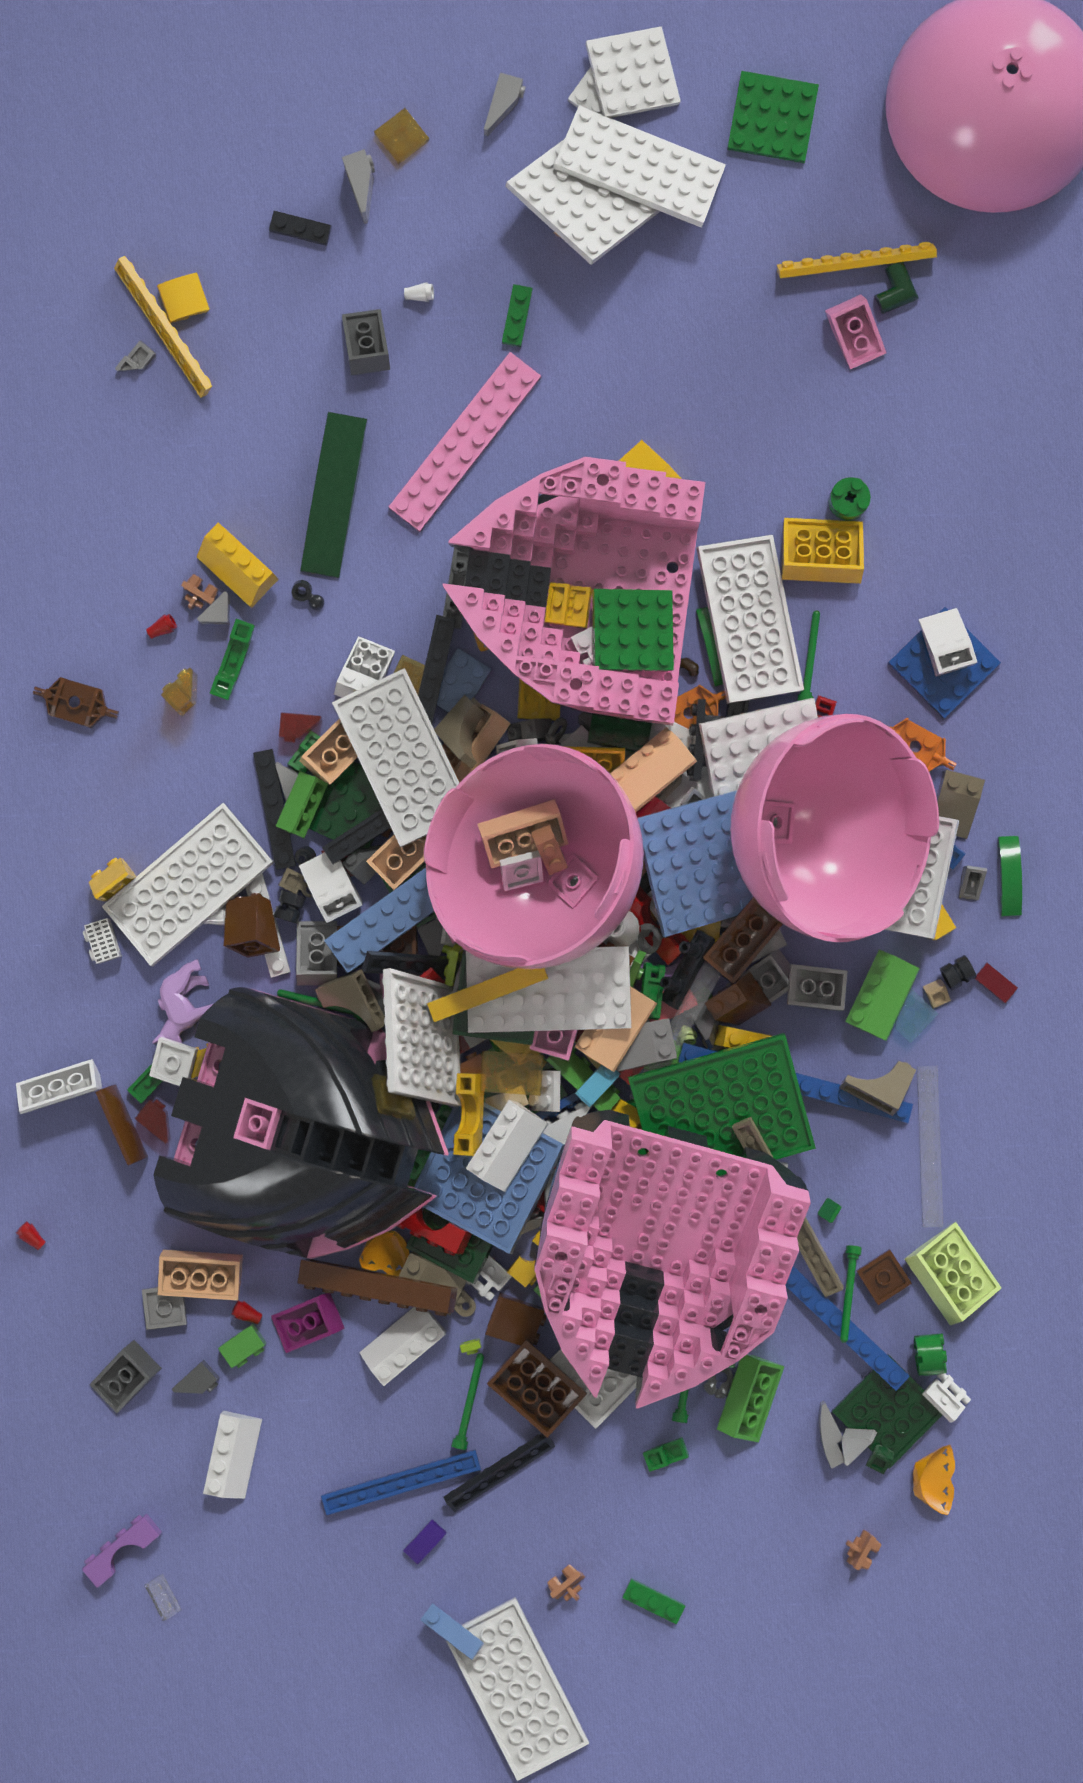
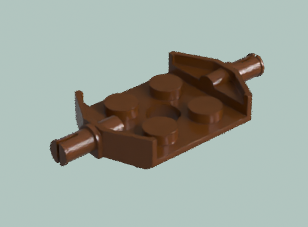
M59 677L49 689L45 690L34 687L36 691H33V695L41 696L46 700L49 716L93 728L104 716L118 718L119 711L109 709L106 706L102 689ZM78 697L80 699L79 706L71 707L70 699Z

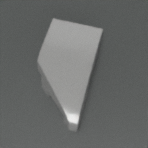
M139 341L129 355L123 357L115 369L117 371L144 369L155 357L156 353L144 342Z
M276 762V769L287 801L298 774L295 770H291Z

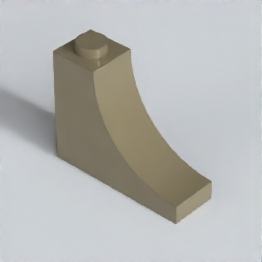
M464 695L436 726L434 731L461 761L473 768L477 762L472 753V739L475 729L481 718L485 715V712L480 708L482 704L474 697L470 699Z
M362 969L328 981L315 989L323 1008L328 1006L347 1008L359 1015L369 1026L371 1032L377 1031L385 1025V1016Z
M898 1061L888 1074L880 1078L866 1080L847 1075L839 1088L893 1116L900 1108L916 1069L906 1062Z

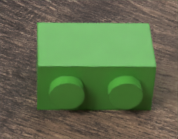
M253 1323L222 1344L218 1349L231 1368L234 1366L240 1368L248 1362L247 1357L252 1354L257 1356L265 1350L263 1346L266 1345V1341Z

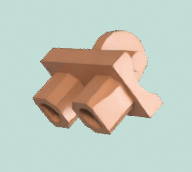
M195 574L187 582L183 581L181 585L183 589L194 595L192 597L186 594L184 598L190 602L188 608L191 610L195 606L200 609L203 608L204 604L199 599L211 605L219 591L211 584L207 586L204 592L200 591L198 588L203 580Z
M863 1529L860 1537L856 1536L853 1542L850 1540L846 1542V1545L850 1547L847 1552L849 1555L847 1562L857 1570H860V1568L868 1570L872 1560L867 1555L870 1550L875 1553L878 1552L881 1543L871 1533Z
M569 1564L562 1570L567 1578L566 1581L561 1583L555 1576L547 1582L553 1599L558 1600L562 1596L566 1601L572 1597L576 1601L580 1599L577 1593L582 1590V1587L578 1583L585 1576Z

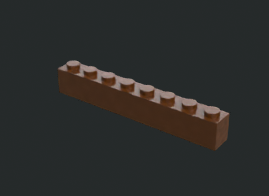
M309 1258L301 1259L297 1284L304 1285L303 1288L315 1290L317 1287L322 1288V1292L333 1294L334 1291L341 1292V1296L345 1297L357 1295L360 1296V1300L371 1301L372 1298L377 1299L380 1304L390 1305V1302L397 1303L399 1308L408 1309L409 1306L416 1307V1311L419 1312L432 1310L435 1311V1315L447 1316L448 1313L454 1312L458 1290L456 1287Z

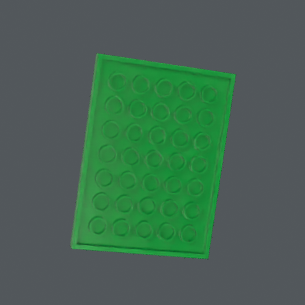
M785 1033L628 1077L642 1130L664 1136L668 1126L707 1136L708 1148L742 1157L744 1148L732 1126L735 1123L752 1117L773 1158L776 1160L816 1149ZM720 1169L716 1172L718 1176L727 1173V1171L724 1169Z

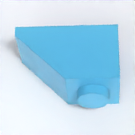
M600 1065L575 1094L588 1107H591L618 1078L620 1073L617 1070L613 1072Z

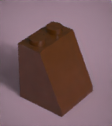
M252 893L247 897L238 896L233 900H229L226 903L223 946L247 958L279 952L280 945L271 901L260 893Z
M751 972L738 978L734 984L730 983L704 1003L715 1020L736 1025L744 1023L772 1005Z
M500 1292L485 1335L516 1345H521L527 1339L533 1345H537L540 1337L537 1331L539 1326H544L547 1315L544 1314V1308Z

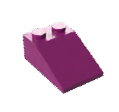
M324 1293L271 1316L286 1353L345 1329L331 1293Z

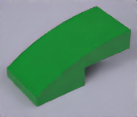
M310 731L287 763V766L297 773L299 771L306 773L308 769L299 760L320 736Z
M683 1437L643 1452L649 1472L689 1457Z

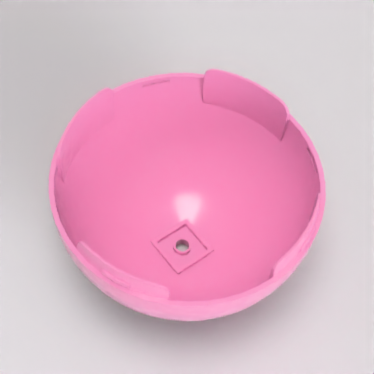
M955 0L943 6L923 21L910 35L898 54L890 73L886 92V118L893 145L908 171L927 190L939 198L956 206L979 212H1010L1028 208L1049 199L1066 187L1083 168V31L1075 21L1062 10L1045 0ZM1014 65L1017 68V73H1008L1006 67Z
M858 714L823 716L805 721L785 731L771 741L753 760L739 784L732 807L730 827L732 850L736 865L748 890L770 915L785 926L806 936L830 942H850L879 933L903 916L904 912L902 909L914 894L925 869L931 837L935 836L938 832L939 811L933 781L926 765L915 757L907 743L894 730L876 719ZM775 817L777 818V826H776V827H774V825H773V821H774Z
M533 744L513 748L488 759L476 767L456 788L449 790L443 797L430 823L424 847L428 893L436 916L445 931L457 944L474 956L497 965L520 969H542L573 961L595 949L617 929L633 904L641 881L644 856L639 821L628 796L616 779L587 755L568 747L551 744ZM555 799L568 840V845L560 847L568 868L549 875L541 858L543 882L505 891L502 883L501 868L499 866L491 869L477 824ZM578 877V883L575 886H571L572 878Z

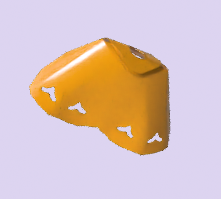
M390 1230L366 1242L359 1262L364 1269L371 1271L381 1269L387 1274L399 1276L402 1269L396 1270L399 1265L403 1268L409 1256V1249L406 1248L405 1240L397 1232Z
M951 1445L943 1446L918 1460L913 1468L914 1496L944 1515L949 1514L954 1498V1486L951 1478L955 1471V1460ZM947 1463H949V1465L947 1466L948 1471H946V1469L944 1468V1465H946ZM946 1487H947V1491H946V1492L948 1493V1495H946V1494L943 1492ZM944 1502H946L945 1510L941 1506Z

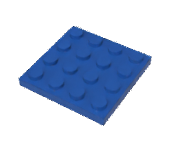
M944 607L939 613L948 611V609ZM967 628L966 631L977 659V663L973 666L936 677L922 630L888 662L943 719L1001 663Z

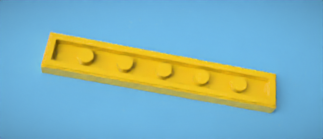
M517 968L431 1001L427 1005L433 1021L436 1022L546 980L548 975L545 968Z

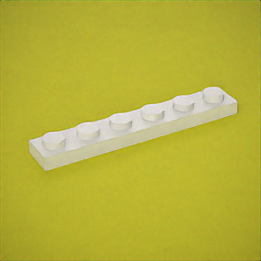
M263 873L245 887L248 896L252 893H260L263 897L270 900ZM275 917L280 951L264 954L271 978L291 972Z

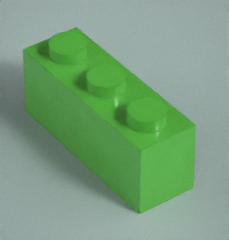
M299 771L276 827L305 838L328 783Z

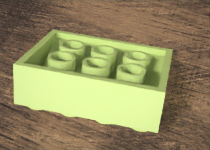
M956 1222L918 1247L904 1259L949 1325L963 1322L1001 1289L999 1283Z

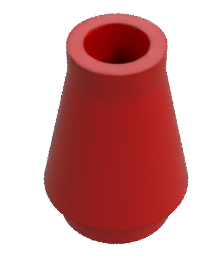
M164 614L148 627L146 631L149 637L153 639L174 632L177 624L171 614Z
M27 1221L16 1231L19 1239L37 1250L46 1242L32 1223L29 1224Z
M238 1300L231 1315L235 1316V1319L257 1325L263 1315L244 1300L242 1302Z

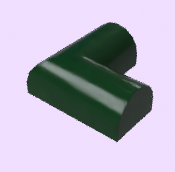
M904 262L895 263L885 269L892 288L874 296L882 314L919 299Z

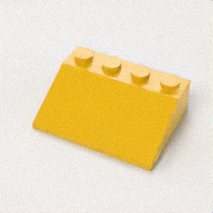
M784 518L782 580L861 584L864 572L863 522Z

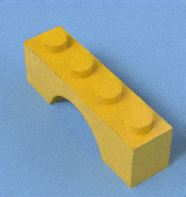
M457 1073L456 1094L460 1099L462 1112L459 1128L454 1134L453 1155L474 1156L482 1143L485 1074Z

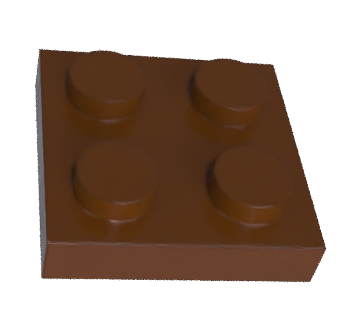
M890 1249L856 1270L877 1305H880L912 1284Z

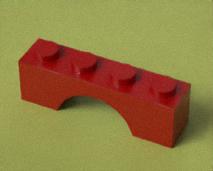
M640 886L629 910L638 919L639 933L643 924H653L655 927L660 928L653 920L650 912L652 899ZM653 931L650 932L648 937H645V940L651 946H653ZM682 933L670 935L662 939L661 946L656 952L669 965L682 954L679 950L680 943L682 941H689Z
M422 1208L396 1226L401 1229L405 1227L410 1229V1234L418 1238L422 1236L427 1238V1243L438 1247V1245L444 1247V1252L452 1256L463 1254L472 1236V1233L453 1223H448L440 1230L435 1231L431 1229L423 1219Z

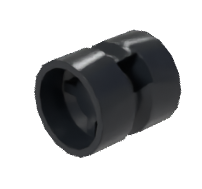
M281 890L278 899L280 905L276 906L273 916L298 924L301 915L299 909L303 908L306 897Z
M965 955L955 959L954 964L948 963L939 968L943 979L951 991L962 986L963 981L967 983L977 978L973 966Z

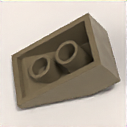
M946 769L943 771L937 793L939 816L959 820L956 836L967 839L985 780Z
M410 1252L399 1274L400 1277L458 1288L456 1303L467 1283L463 1278L415 1252Z

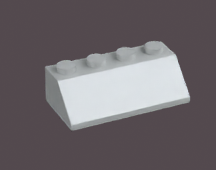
M93 1059L16 1083L20 1114L28 1113L102 1089L100 1073Z
M508 1100L466 1169L483 1181L506 1192L549 1123L518 1102Z
M413 1307L359 1353L371 1372L385 1386L445 1336L446 1330L429 1310L428 1312L416 1311V1307Z
M222 1411L203 1494L221 1498L245 1499L262 1419Z

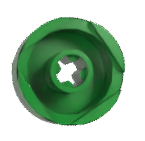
M853 477L844 478L834 485L828 499L829 508L836 517L842 520H856L868 508L871 495L869 488L861 479ZM848 495L850 498L853 497L852 503L849 500H845Z
M943 1333L914 1336L915 1362L919 1376L947 1373L946 1350H943Z

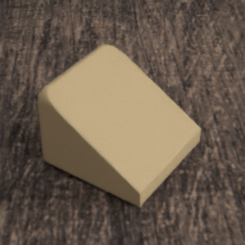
M941 979L923 986L932 1009L951 1001L947 988Z

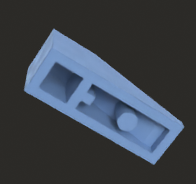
M433 1603L421 1618L424 1624L471 1660L474 1659L484 1645L480 1639Z

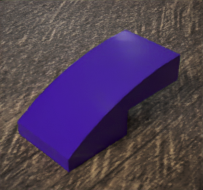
M432 1519L404 1548L403 1552L418 1565L447 1532Z

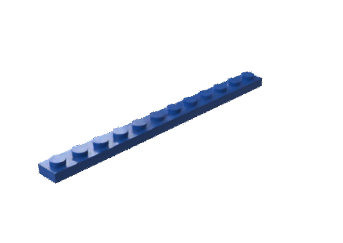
M682 1042L677 1062H683L717 1051ZM796 1073L801 1095L909 1123L913 1108L912 1103L902 1101L899 1110L891 1116L840 1089L841 1084Z

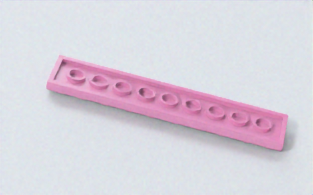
M509 352L389 505V509L421 532L541 379V375Z

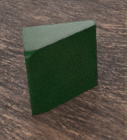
M876 1444L866 1466L884 1475L893 1461L894 1452L880 1444Z

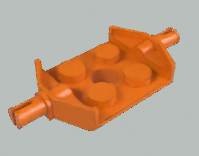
M698 685L678 696L674 722L689 729L690 724H693V718L687 719L683 712L686 708H690L691 704H694V701L697 699L706 700V715L718 716V703L726 698V695H723L725 690L713 694L703 686Z
M909 718L902 720L893 727L890 726L907 743L909 748L912 741H917L920 744V750L913 753L917 759L926 765L929 772L939 765H943L952 771L954 770L957 763L947 759L945 756V738H941L908 720Z

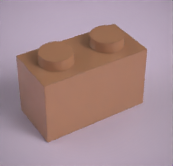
M550 824L532 831L531 834L549 875L568 868Z

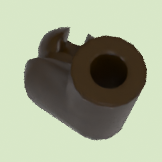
M681 658L680 668L686 669L689 676L696 677L699 674L698 664L690 658Z

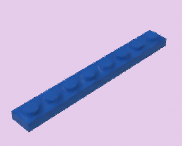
M793 1266L785 1286L840 1337L843 1312ZM850 1320L849 1336L846 1344L897 1391L910 1376Z
M476 1449L325 1493L321 1495L326 1515H330L481 1470Z

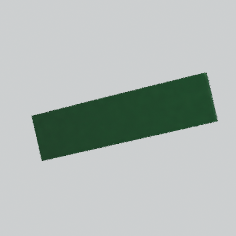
M328 412L300 571L340 578L361 467L364 437L368 421L365 418Z

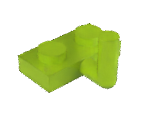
M457 943L454 947L444 945L442 952L446 953L447 959H449V964L446 965L444 970V976H446L445 985L449 986L455 984L464 949Z

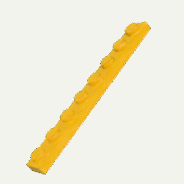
M922 242L917 246L901 245L899 248L884 247L880 251L873 252L871 250H863L858 254L842 253L841 256L825 255L821 259L814 260L812 258H804L799 262L783 261L782 264H777V273L780 278L935 258L937 257V249L933 243Z
M126 256L119 258L114 267L115 271L200 398L206 396L212 388L210 379L204 375L198 361L192 357L188 346L182 342L176 328L172 327L166 313L160 309L155 297L146 288L144 280L136 273L133 264L128 261Z

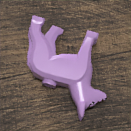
M198 959L185 964L179 971L163 980L160 988L161 999H158L161 1010L166 1011L168 1020L160 1034L153 1040V1044L158 1043L160 1037L182 1043L180 1038L181 1032L195 1025L200 1017L213 1005L194 1008L185 997L195 986L209 985L206 976H191L192 972L201 970Z

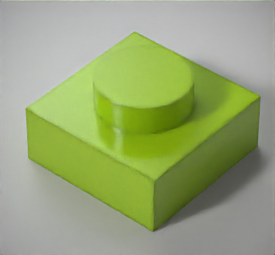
M480 1338L460 1343L461 1352H466L467 1355L479 1352L478 1349L482 1346Z

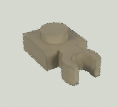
M286 868L278 886L294 894L301 890L305 897H311V894L306 892L308 885L303 882L304 876L290 868Z

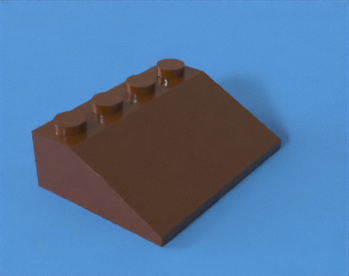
M527 1339L497 1369L487 1383L489 1387L547 1438L587 1395L583 1388Z

